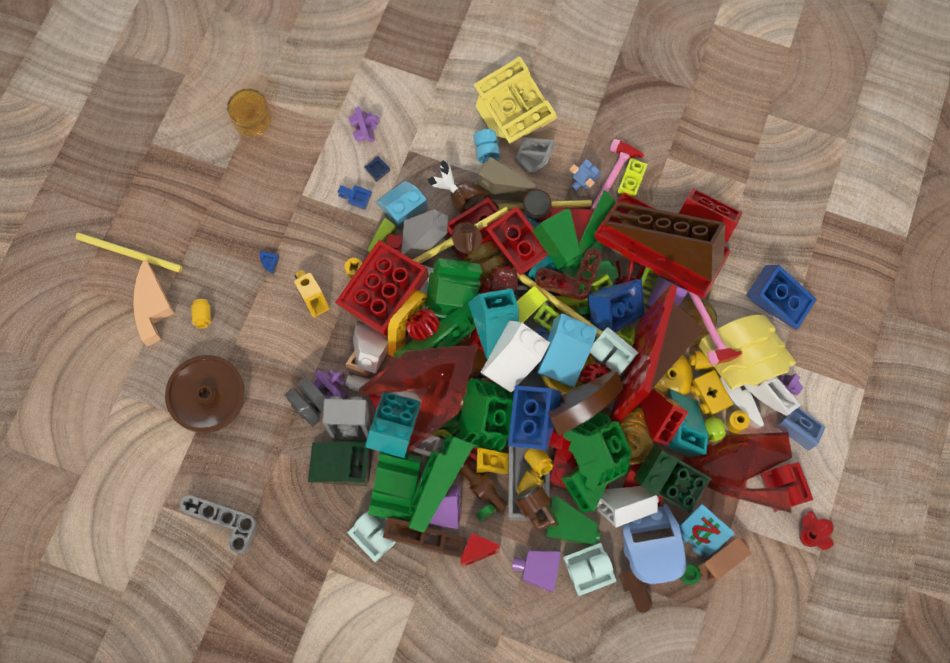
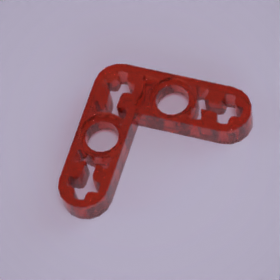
M595 248L587 250L576 278L547 268H540L536 272L535 283L537 286L580 301L585 300L589 296L600 267L602 253ZM592 255L596 256L593 265H589ZM590 271L592 277L585 278L582 276V272ZM543 275H546L547 279L542 281L541 277H543ZM563 280L567 282L568 286L560 288L557 282ZM581 283L585 284L584 289L580 294L578 290L581 287Z

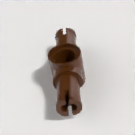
M465 461L459 472L470 482L469 488L480 500H488L501 512L508 504L496 492L495 483L486 474H478Z

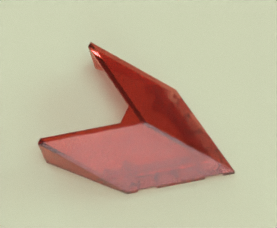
M479 344L407 350L359 388L360 395L414 391L422 402L407 448L408 454L458 414Z
M789 432L727 435L721 442L713 446L712 444L707 445L705 455L683 457V462L711 478L706 487L725 496L792 513L788 487L747 488L748 479L792 458Z

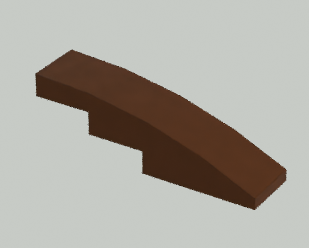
M387 517L383 538L456 558L462 557L466 537L448 534L446 531L428 527L425 532H419L409 528V522Z

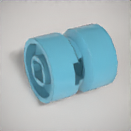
M484 129L473 135L477 161L486 163L490 157L495 160L500 158L495 130Z

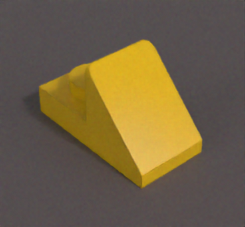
M478 448L477 473L493 472L508 474V454Z

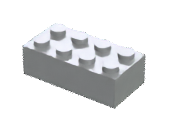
M331 396L330 399H324L323 425L332 440L367 441L373 417L366 400H363L361 397H351L350 400H343L339 396Z

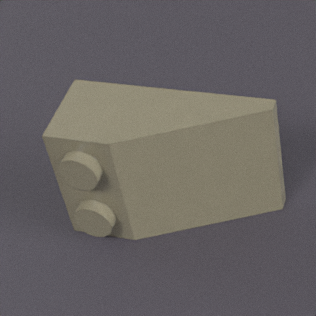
M492 157L489 158L478 173V186L486 190L492 199L523 203L525 195L538 187Z

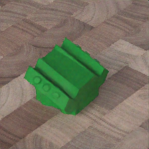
M437 259L434 264L433 273L430 272L425 306H428V310H432L436 314L439 321L478 295L479 287L481 286L479 277L482 274L480 264Z
M471 378L465 385L467 394L462 398L463 409L458 422L460 431L457 433L456 438L473 444L475 448L500 452L505 447L506 441L509 438L514 391L509 392L497 383Z
M598 412L584 423L564 433L563 437L571 441L569 451L573 453L578 463L579 473L587 477L584 486L595 491L627 474L630 465L628 460L633 453L619 421L611 422L608 415Z
M384 452L379 453L376 478L369 505V515L410 522L412 514L409 513V507L418 487L422 457L406 453L405 458H401Z

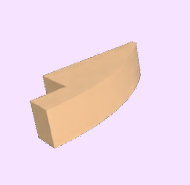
M145 260L141 264L136 279L133 306L139 335L142 342L148 347L162 340L154 323L174 314V311L151 265Z

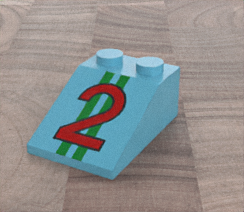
M703 504L693 510L679 525L683 542H689L694 547L693 551L700 557L704 556L705 558L713 554L734 535V532Z

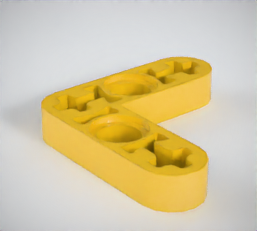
M416 290L391 318L388 325V355L395 358L394 353L406 345L405 324L408 322L407 319L423 308L426 303L427 294Z

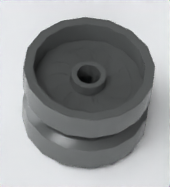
M304 377L297 383L303 395L296 389L291 388L284 396L292 404L291 407L298 415L314 427L320 421V416L314 409L317 408L323 414L324 399L326 397L307 377Z

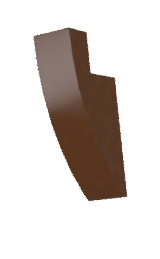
M616 370L561 395L565 405L548 412L558 436L572 430L596 415L620 394L624 387Z

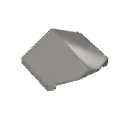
M524 137L515 159L526 172L536 173L548 163L556 142L555 140Z

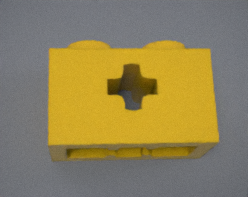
M715 370L692 381L691 391L695 397H698L701 403L700 408L704 414H707L708 418L729 409L733 405Z

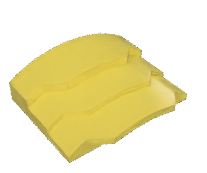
M521 57L516 58L474 84L479 93L476 103L477 110L488 128L495 130L497 137L506 138L509 144L557 119L555 111L548 100H545Z
M765 315L743 317L716 329L727 348L743 353L734 360L713 365L731 390L745 384L756 386L768 379L788 373L789 367L796 364L794 358L786 350L785 344L775 333L776 328ZM710 334L701 339L699 347L708 358V351H715L716 346Z

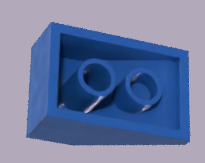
M765 265L746 294L758 307L795 330H798L817 300L780 265Z
M636 279L602 288L590 294L591 323L601 331L609 327L613 332H617L643 317L645 313L642 280Z
M515 386L508 446L547 450L554 429L548 412L560 407L562 391L551 388Z

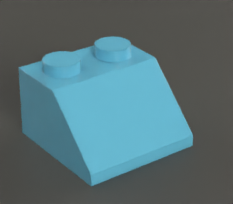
M406 180L376 201L398 229L404 226L405 220L418 216L428 209L427 199L415 185Z

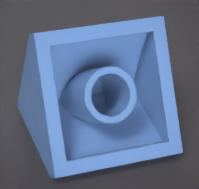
M799 407L788 416L784 415L776 426L808 451L819 443L826 428Z

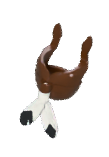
M444 160L441 161L440 165L443 179L439 177L428 179L431 186L451 191L450 198L452 204L461 214L467 211L465 204L472 197L482 195L485 199L490 198L488 192L473 181L462 180L455 185L451 167ZM492 201L494 205L499 209L497 203Z

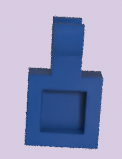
M340 185L338 190V196L348 199V204L364 210L372 195V191L354 185L353 190Z

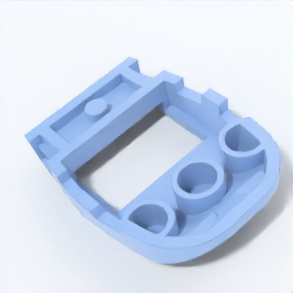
M664 504V507L657 508L658 512L622 525L623 550L630 562V568L640 581L648 584L674 581L680 578L686 570V556L680 527L667 504ZM671 528L674 535L673 537L634 543L631 534Z

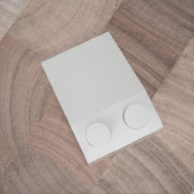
M509 320L481 373L507 391L512 392L515 386H518L541 361L550 342L522 322Z

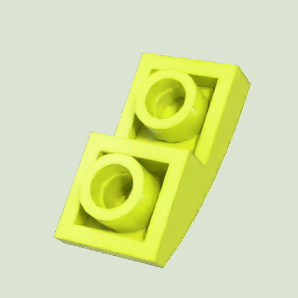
M630 158L617 193L623 194L625 192L635 197L648 164Z
M536 286L532 287L517 301L519 322L524 323L543 303L548 301L546 296Z

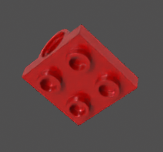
M799 462L786 464L760 474L774 512L814 500Z

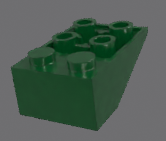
M363 442L312 443L308 482L367 487L371 449L366 448V443Z
M653 444L633 480L651 492L691 513L711 478Z

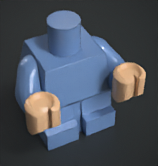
M587 159L579 168L575 164L570 168L575 181L571 187L575 191L580 187L584 190L593 187L595 181L601 176L600 171Z

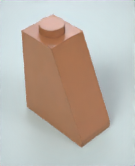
M738 536L697 567L708 583L715 582L751 554L749 551L750 547L744 539H740Z

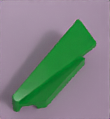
M605 190L579 243L581 254L575 259L576 263L572 265L573 270L577 269L578 265L595 264L604 247L603 244L595 239V232L616 204L614 199Z
M468 302L439 321L440 326L438 331L433 333V336H429L426 340L423 339L421 341L412 340L394 353L395 358L411 375H414L425 362L429 365L434 364L476 328Z
M447 434L441 452L432 450L409 507V513L412 514L408 524L409 528L425 532L472 450L473 444Z

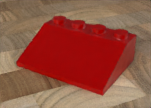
M378 240L335 303L370 329L387 338L388 325L391 318L416 290L420 291L429 277L426 267Z

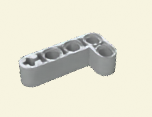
M188 495L182 498L180 509L184 513L233 530L229 540V548L233 552L242 555L250 550L258 530L256 519L250 515ZM195 504L199 507V510L189 508L188 505ZM213 507V515L211 517H207V509ZM232 514L233 520L226 524L224 521L225 516ZM247 520H251V528L248 530H244V522ZM243 539V548L237 550L236 542Z

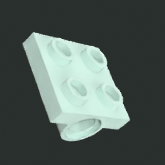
M609 327L593 343L590 351L596 363H599L600 366L606 365V371L616 370L619 377L639 353Z
M368 511L354 524L355 526L347 533L376 563L396 542L383 538L387 519L369 515Z
M601 543L563 557L578 597L616 582L611 561Z

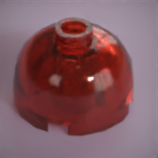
M504 265L494 268L489 273L488 278L484 280V289L487 292L506 289L517 290L518 277L516 269H512L514 266Z

